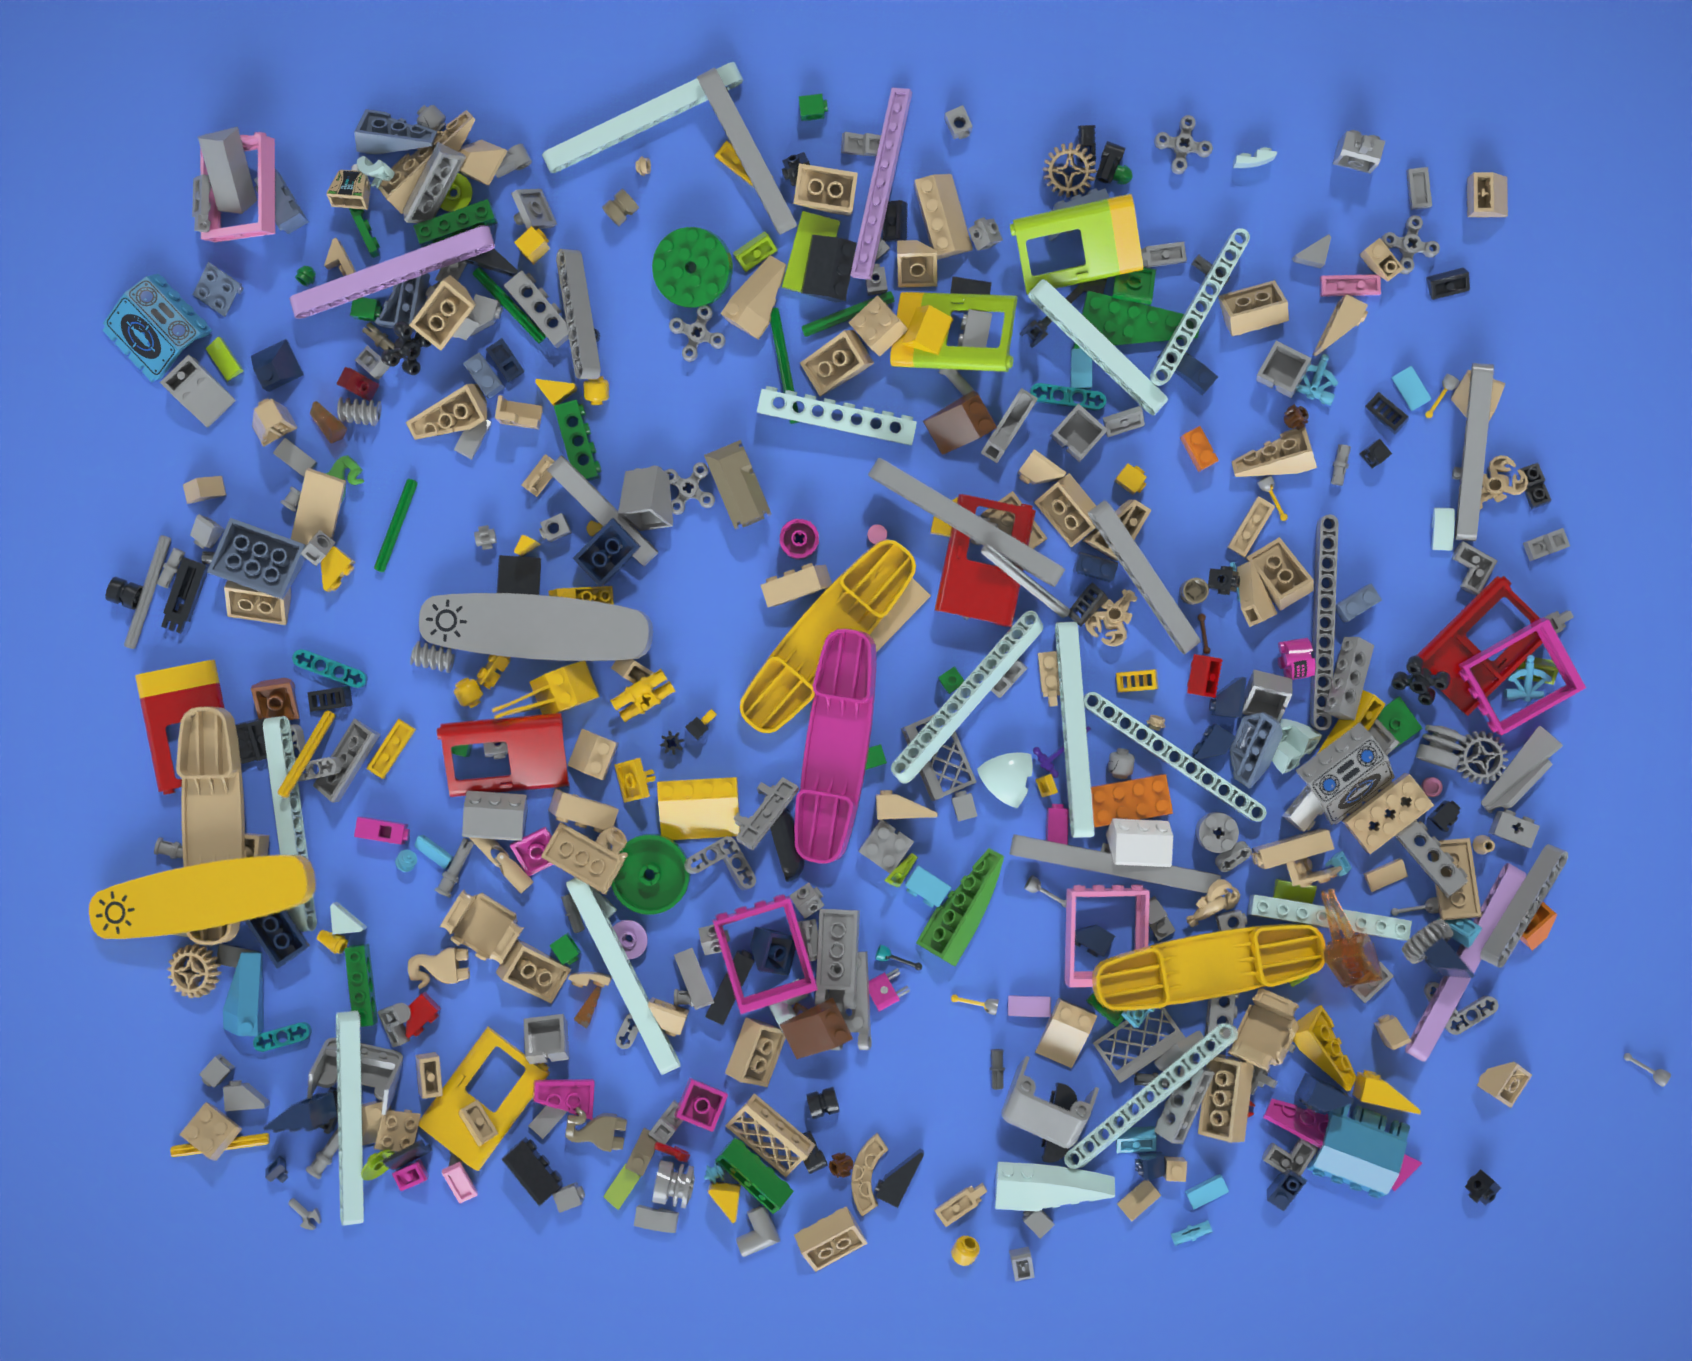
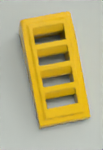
M1157 669L1116 673L1118 692L1159 689ZM1147 674H1151L1152 685L1149 686ZM1132 675L1135 676V687H1132ZM1139 675H1143L1144 686H1140ZM1123 676H1127V688H1124Z

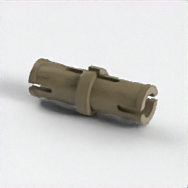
M371 322L366 325L367 329L363 328L362 332L370 337L377 347H381L383 350L394 349V343L388 339V335L380 332Z

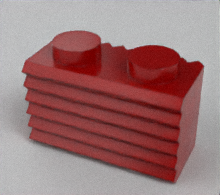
M1194 654L1191 662L1190 679L1187 683V693L1215 698L1217 686L1219 685L1218 678L1221 673V662L1223 660Z

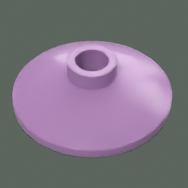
M623 920L613 926L628 959L637 958L645 951L648 937L645 929L639 923L632 920ZM631 935L633 940L628 941L626 936Z

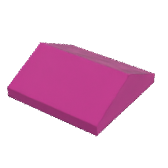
M546 827L523 837L522 841H515L510 844L511 849L528 876L553 865L541 857L552 838Z

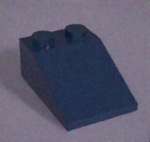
M612 518L573 559L601 587L621 570L641 546Z

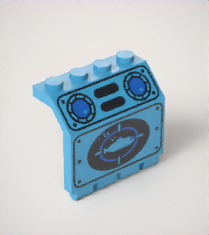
M159 274L146 276L126 291L103 322L105 325L103 332L112 341L116 340L115 344L125 355L130 354L128 358L138 369L144 367L142 373L151 382L163 378L184 348L196 339L208 336L212 331L206 321L200 318L193 308L180 297V294L173 290L166 282V279Z

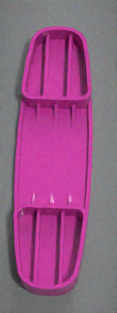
M837 629L828 635L819 658L813 682L815 696L806 737L801 788L796 796L795 848L803 859L820 864L838 860L845 853L852 833L864 781L874 710L876 644L868 633L859 630Z

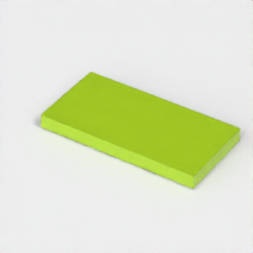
M802 211L782 288L801 293L812 235L837 237L840 226L839 220Z

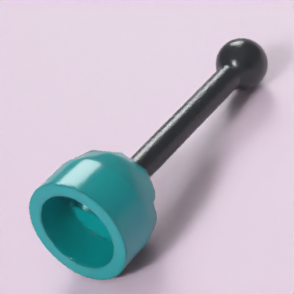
M879 945L875 956L876 960L885 962L891 958L913 966L916 970L922 969L921 963H913L894 956L887 946Z

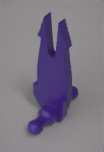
M1089 726L1086 727V733H1087L1088 731L1091 730V728H1090ZM1064 745L1049 757L1043 754L1039 747H1035L1033 753L1037 755L1040 767H1044L1046 771L1052 774L1053 778H1057L1059 772L1054 769V764L1051 761L1064 752Z

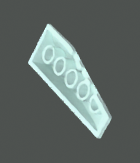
M1011 1162L997 1163L995 1209L1040 1211L1048 1207L1056 1208L1065 1204L1073 1205L1079 1204L1082 1201H1096L1115 1197V1177L1060 1166Z

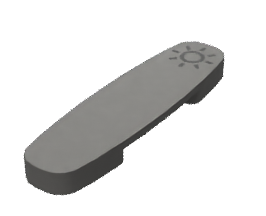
M511 593L438 595L427 599L421 606L419 614L420 633L429 643L447 648L506 657L560 661L637 659L649 651L653 638L652 622L649 616L642 611L618 605L566 597Z

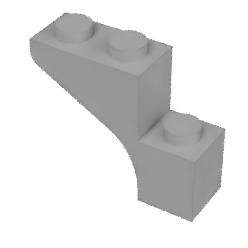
M1021 388L987 441L981 454L998 463L1038 398Z

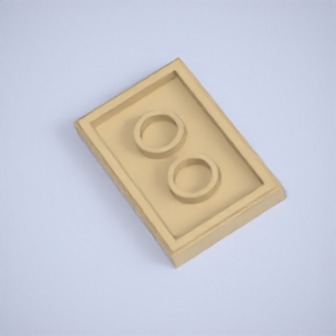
M1013 491L998 501L1017 506L1022 504ZM990 508L981 513V515L990 518L991 522L997 523V528L1011 536L1015 519L1013 513ZM1035 521L1029 542V547L1032 549L1048 539Z

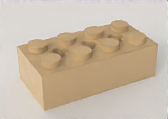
M1404 773L1342 820V822L1367 853L1372 854L1432 808L1434 804L1413 777L1408 773ZM1402 797L1408 798L1406 801L1407 805L1400 804L1403 802L1401 800ZM1386 809L1391 811L1390 817L1384 816L1385 814H1387L1385 812ZM1370 822L1376 823L1374 829L1368 828L1371 826Z
M1218 1054L1206 1064V1067L1215 1073L1202 1100L1198 1134L1230 1143L1245 1142L1254 1065L1239 1058Z

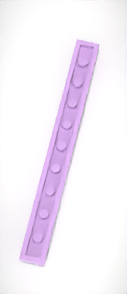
M891 89L850 274L853 278L869 280L872 278L911 101L912 91L910 89Z

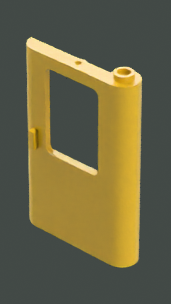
M487 1026L442 1088L443 1096L436 1097L420 1118L419 1127L468 1166L479 1171L532 1099L534 1080H546L550 1074L548 1071L549 1067L545 1063L529 1064L524 1053ZM498 1046L525 1067V1072L496 1112H492L480 1102L499 1134L478 1146L458 1112L477 1100L466 1091V1086L493 1049Z

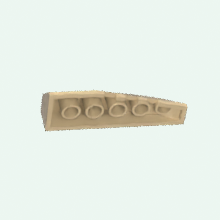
M467 110L448 123L444 132L437 131L438 135L433 146L417 148L418 151L411 156L406 154L391 168L395 172L393 178L390 181L382 180L378 189L401 214H403V209L437 143L439 142L456 151L460 150L476 120Z

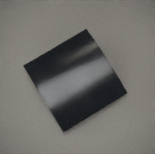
M499 555L497 593L539 595L541 558Z
M266 717L235 724L241 764L267 758L263 732V722Z
M420 1140L386 1157L382 1162L388 1168L396 1170L433 1150L430 1144L425 1146L423 1140Z

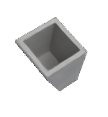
M659 466L625 471L618 514L639 531L672 527L673 514L669 475Z

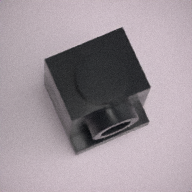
M1378 439L1363 450L1360 455L1370 468L1373 469L1392 455V453L1382 440Z
M1443 801L1427 818L1441 831L1447 832L1449 830L1447 825L1451 826L1457 821V815L1460 813L1459 810L1461 808L1454 801Z

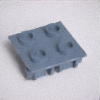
M208 262L193 295L226 317L236 294H241L244 288L241 283Z

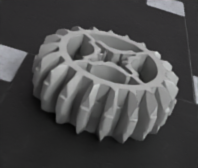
M1477 731L1472 732V737L1466 734V742H1459L1464 747L1463 750L1459 751V754H1455L1460 757L1458 763L1460 767L1457 769V772L1464 771L1462 778L1466 779L1469 777L1468 781L1471 783L1476 781V784H1481L1483 780L1485 784H1489L1490 779L1496 781V775H1503L1499 769L1507 768L1502 764L1508 761V758H1503V754H1507L1508 751L1501 750L1505 744H1497L1500 738H1493V733L1486 735L1485 731H1480L1479 734ZM1481 741L1487 743L1493 749V752H1487L1484 746L1481 745ZM1474 744V746L1472 747L1473 753L1471 754V756L1467 757V752L1469 748ZM1480 755H1488L1484 757V759H1481L1482 761L1473 760L1478 758V756ZM1495 758L1493 766L1490 770H1487L1489 769V761ZM1475 763L1477 768L1480 769L1481 774L1471 770L1468 764Z
M1443 919L1433 921L1413 935L1402 947V952L1405 958L1412 964L1422 962L1427 958L1423 952L1441 938L1448 942L1453 936V931Z

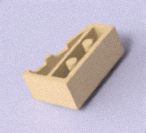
M264 399L258 403V407L254 408L252 427L263 447L298 428L287 407L273 399Z
M1127 500L1115 513L1133 540H1135L1151 509L1137 500ZM1097 528L1082 540L1114 561H1118Z
M810 563L801 566L802 570L795 572L794 569L784 572V577L777 578V576L765 579L766 583L760 586L767 607H775L828 588L832 581L827 566H813Z
M555 788L548 811L557 816L556 820L565 823H568V820L575 821L576 826L586 828L587 825L592 826L594 831L602 833L605 829L614 826L619 809L598 801L579 797V795L562 792L560 789Z

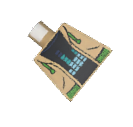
M354 164L351 170L338 171L326 194L332 207L368 210L371 185L368 176L359 171L357 164Z

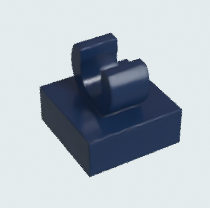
M281 1156L265 1169V1178L270 1182L275 1178L282 1183L288 1179L286 1160Z

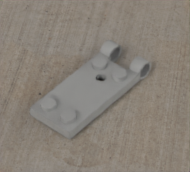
M819 909L816 976L818 990H816L815 1005L829 999L828 990H845L844 1008L856 1009L859 910ZM836 966H839L841 968V971L838 974L834 971V968Z
M865 951L858 952L856 989L858 1002L856 1009H851V1016L846 1014L848 1008H844L845 990H829V999L833 997L849 1031L859 1032V1050H870L872 1046L868 953ZM836 966L834 968V971L838 974L840 973L841 968L839 966ZM843 1044L830 1050H842Z

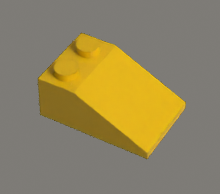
M1364 1070V1073L1357 1072L1352 1095L1360 1101L1415 1114L1421 1113L1420 1109L1382 1080L1381 1076L1376 1074V1072Z

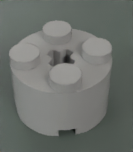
M1212 812L1206 814L1198 821L1195 835L1204 849L1215 853H1223L1234 847L1239 837V830L1233 818L1223 813ZM1218 829L1219 831H1221V834L1217 835L1216 838V835L1213 834V831Z

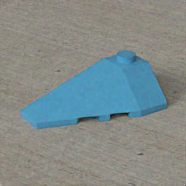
M241 952L223 1007V1029L237 1036H258L264 1029L262 952Z

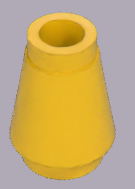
M321 930L317 936V940L334 954H342L344 948L348 945V940L343 935Z

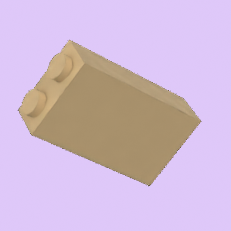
M1319 828L1252 848L1254 853H1251L1254 865L1257 864L1260 868L1268 869L1333 850L1334 846L1329 830Z

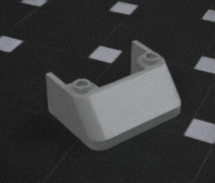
M329 1038L325 1041L309 1072L307 1098L311 1099L317 1086L329 1088L337 1082L336 1038ZM360 1043L361 1085L375 1088V1097L383 1101L382 1115H386L395 1094L403 1056L398 1051Z
M1026 1056L1017 1066L1001 1111L1002 1117L1012 1125L1061 1147L1070 1148L1077 1142L1091 1115L1099 1088L1095 1087L1086 1097L1085 1102L1077 1101L1071 1106L1070 1111H1067L1034 1096L1035 1082L1030 1077L1024 1075L1030 1058Z

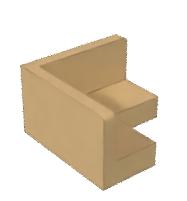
M498 395L495 419L500 424L540 430L543 407L507 401L503 396Z

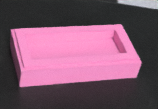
M461 1162L442 1169V1175L459 1204L478 1196V1192Z

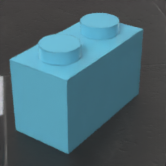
M919 865L915 867L905 883V886L908 887L906 890L908 893L915 897L917 895L924 898L923 902L932 908L934 905L939 907L951 889V886Z

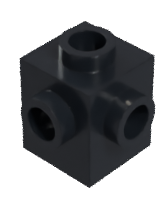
M805 152L791 155L787 159L782 160L784 168L781 170L785 180L789 179L792 186L796 185L799 163L810 165Z
M1221 566V569L1210 568L1208 588L1218 591L1217 594L1222 595L1236 592L1240 585L1239 573L1233 571V567Z
M1481 1169L1476 1175L1469 1178L1465 1186L1470 1192L1468 1196L1476 1203L1480 1201L1485 1206L1488 1202H1492L1495 1199L1496 1194L1501 1189Z

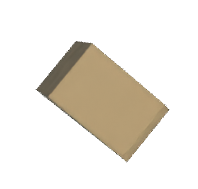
M222 476L195 478L183 484L187 504L226 496Z

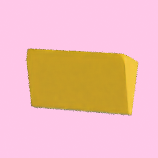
M521 535L514 553L523 557L541 544L525 535Z

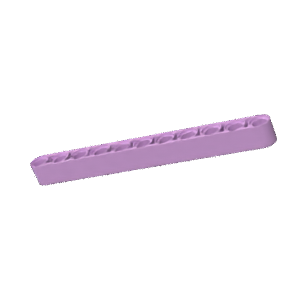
M481 226L292 295L289 299L294 317L301 319L490 251L495 248L490 228L488 226Z
M1506 863L1503 866L1482 904V917L1475 918L1473 921L1482 927L1481 932L1469 948L1461 944L1456 952L1473 974L1481 961L1480 954L1485 943L1526 878L1524 871L1510 863ZM1443 976L1410 1039L1412 1042L1406 1045L1405 1052L1422 1062L1428 1059L1471 978Z

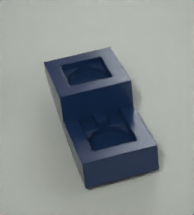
M503 338L486 348L508 382L525 372Z

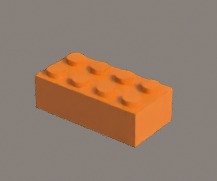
M1166 774L1091 786L1094 827L1110 825L1113 818L1140 820L1173 814Z

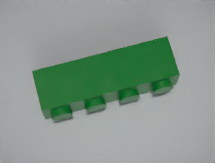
M736 1138L731 1140L715 1159L723 1169L772 1214L781 1209L794 1192L787 1182L781 1180L772 1168L767 1167L761 1162L759 1156L748 1150L741 1140Z

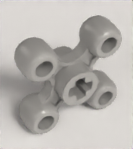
M1186 115L1180 120L1179 127L1181 133L1179 136L1171 137L1165 132H1160L1154 139V144L1158 149L1172 148L1176 153V158L1171 164V170L1175 174H1182L1186 171V156L1189 153H1196L1200 157L1206 158L1213 150V146L1209 141L1196 142L1191 137V131L1196 125L1195 118L1191 115ZM1159 139H1164L1165 142L1162 143ZM1180 143H1182V144L1186 143L1187 146H1186V147H1185V146H1182V147H1181V146H1180ZM1176 164H1180L1182 168H1178Z
M1417 215L1411 216L1406 221V236L1398 237L1394 233L1388 232L1381 237V240L1388 249L1398 248L1402 253V259L1399 263L1404 270L1400 272L1401 274H1409L1414 269L1413 256L1415 253H1423L1426 257L1432 258L1440 251V246L1437 242H1422L1418 237V231L1421 229L1423 221ZM1411 242L1413 246L1409 248L1407 244Z
M708 305L700 306L697 309L698 317L693 324H686L677 317L669 322V328L672 333H682L689 338L687 346L682 350V356L688 362L696 360L698 356L697 347L702 342H708L715 349H721L725 345L726 340L723 334L718 332L710 333L706 329V323L713 315L712 309ZM704 310L708 311V314L705 316L701 314ZM676 323H679L680 327L677 329L674 328V325ZM698 329L701 336L696 337L694 330ZM720 338L721 342L715 343L714 340ZM688 351L693 352L692 356H687L686 354Z
M696 463L693 467L692 475L687 479L681 478L674 469H667L665 471L668 475H674V478L669 480L670 485H675L679 489L678 497L671 501L673 514H682L685 510L686 502L691 498L697 499L704 508H711L714 505V495L699 489L700 480L706 477L709 472L705 463ZM698 468H704V472L698 473ZM687 484H690L691 487L694 486L691 489V493L684 491L687 488ZM706 497L711 498L709 503H704ZM675 504L681 505L679 510L674 509Z

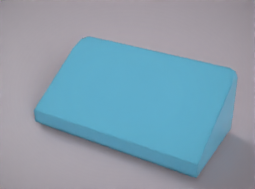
M1081 348L1071 349V388L1091 389L1092 358Z
M1412 366L1392 377L1393 382L1411 411L1431 400L1430 395Z
M425 835L417 837L414 847L446 869L452 862L453 856Z
M1467 918L1444 920L1453 931L1451 938L1467 948L1473 944L1482 930V927Z
M1155 1127L1129 1128L1116 1139V1152L1156 1151L1157 1135L1154 1132Z
M1221 1174L1185 1191L1193 1209L1229 1192Z

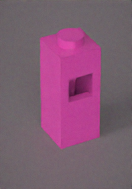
M1052 804V808L1047 807L1046 841L1068 845L1069 809L1064 808V804Z
M362 816L357 817L354 837L400 845L405 844V841L409 839L410 829H408V824Z

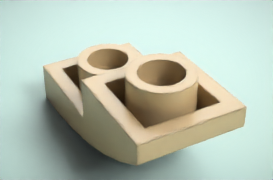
M599 972L572 973L568 980H571L573 985L583 988V985L588 986L590 980H594L593 984L604 987L611 983L612 976Z

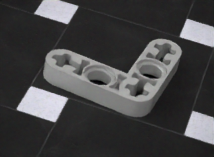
M293 724L290 725L291 732L294 731L295 733L292 736V742H297V744H293V749L297 748L300 754L305 746L304 733L301 726ZM327 757L309 761L305 768L306 773L301 774L298 782L338 774L342 769L341 760L338 757ZM314 764H317L319 768L318 774H315L313 771ZM333 764V768L326 769V765Z
M727 836L716 841L685 861L686 871L690 874H696L723 859L740 889L748 890L756 883V877L732 837ZM725 843H729V844H730V847H729V848H727V849H724V848H723V846L725 845ZM708 850H712L715 853L713 861L706 857ZM732 852H735V853H736V854H734V855H732V856H730V857L727 856V855L731 854ZM734 858L739 859L741 862L739 869L734 868L732 865ZM702 859V863L698 864L694 868L691 867V864L693 862ZM743 869H745V872L738 875L737 872H740ZM748 877L750 881H748V884H744L743 880Z
M1429 982L1425 985L1424 993L1429 1002L1433 997V994H1430L1432 991L1431 987L1438 988L1439 983ZM1483 996L1459 1011L1455 1008L1445 1029L1453 1035L1464 1032L1494 1014L1498 1010V1001L1491 996ZM1485 1001L1492 1002V1004L1490 1005V1010L1488 1008H1484L1481 1010L1483 1014H1481L1480 1010L1476 1007L1478 1005V1007L1483 1008L1484 1006H1486ZM1469 1010H1475L1476 1018L1472 1021L1466 1017ZM1463 1019L1466 1022V1024H1464L1463 1022L1457 1024L1456 1030L1450 1028L1452 1026V1021L1459 1022Z

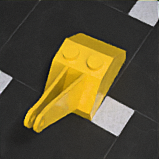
M580 661L530 681L533 692L510 703L492 709V712L502 710L535 695L537 703L500 713L494 716L495 719L539 708L542 714L561 713L599 698L600 695L587 662Z

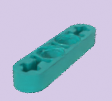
M1036 383L1030 389V394L1035 397L1037 395L1033 391H1036L1038 387L1041 388L1042 392H1048L1047 388L1051 389L1049 399H1046L1047 395L1042 394L1036 401L1041 403L1076 407L1078 404L1073 402L1072 396L1075 393H1080L1083 396V401L1079 404L1084 409L1101 410L1106 404L1105 395L1098 391ZM1056 390H1060L1064 394L1063 399L1060 401L1053 398V392ZM1087 394L1090 395L1089 399H1095L1096 396H1099V400L1102 403L1095 406V402L1089 401L1088 405H1085Z
M297 650L292 657L293 663L298 667L355 688L365 686L368 680L366 673L359 669L307 650ZM303 653H305L304 657L311 659L312 662L309 663L302 661V663L300 664V659H298V656L303 655ZM321 659L326 663L323 671H319L316 668V662ZM339 666L344 669V675L341 678H337L334 674L335 668ZM349 669L352 670L350 674L353 676L360 674V678L363 679L362 682L355 684L356 680L348 678V682L345 681L349 676Z

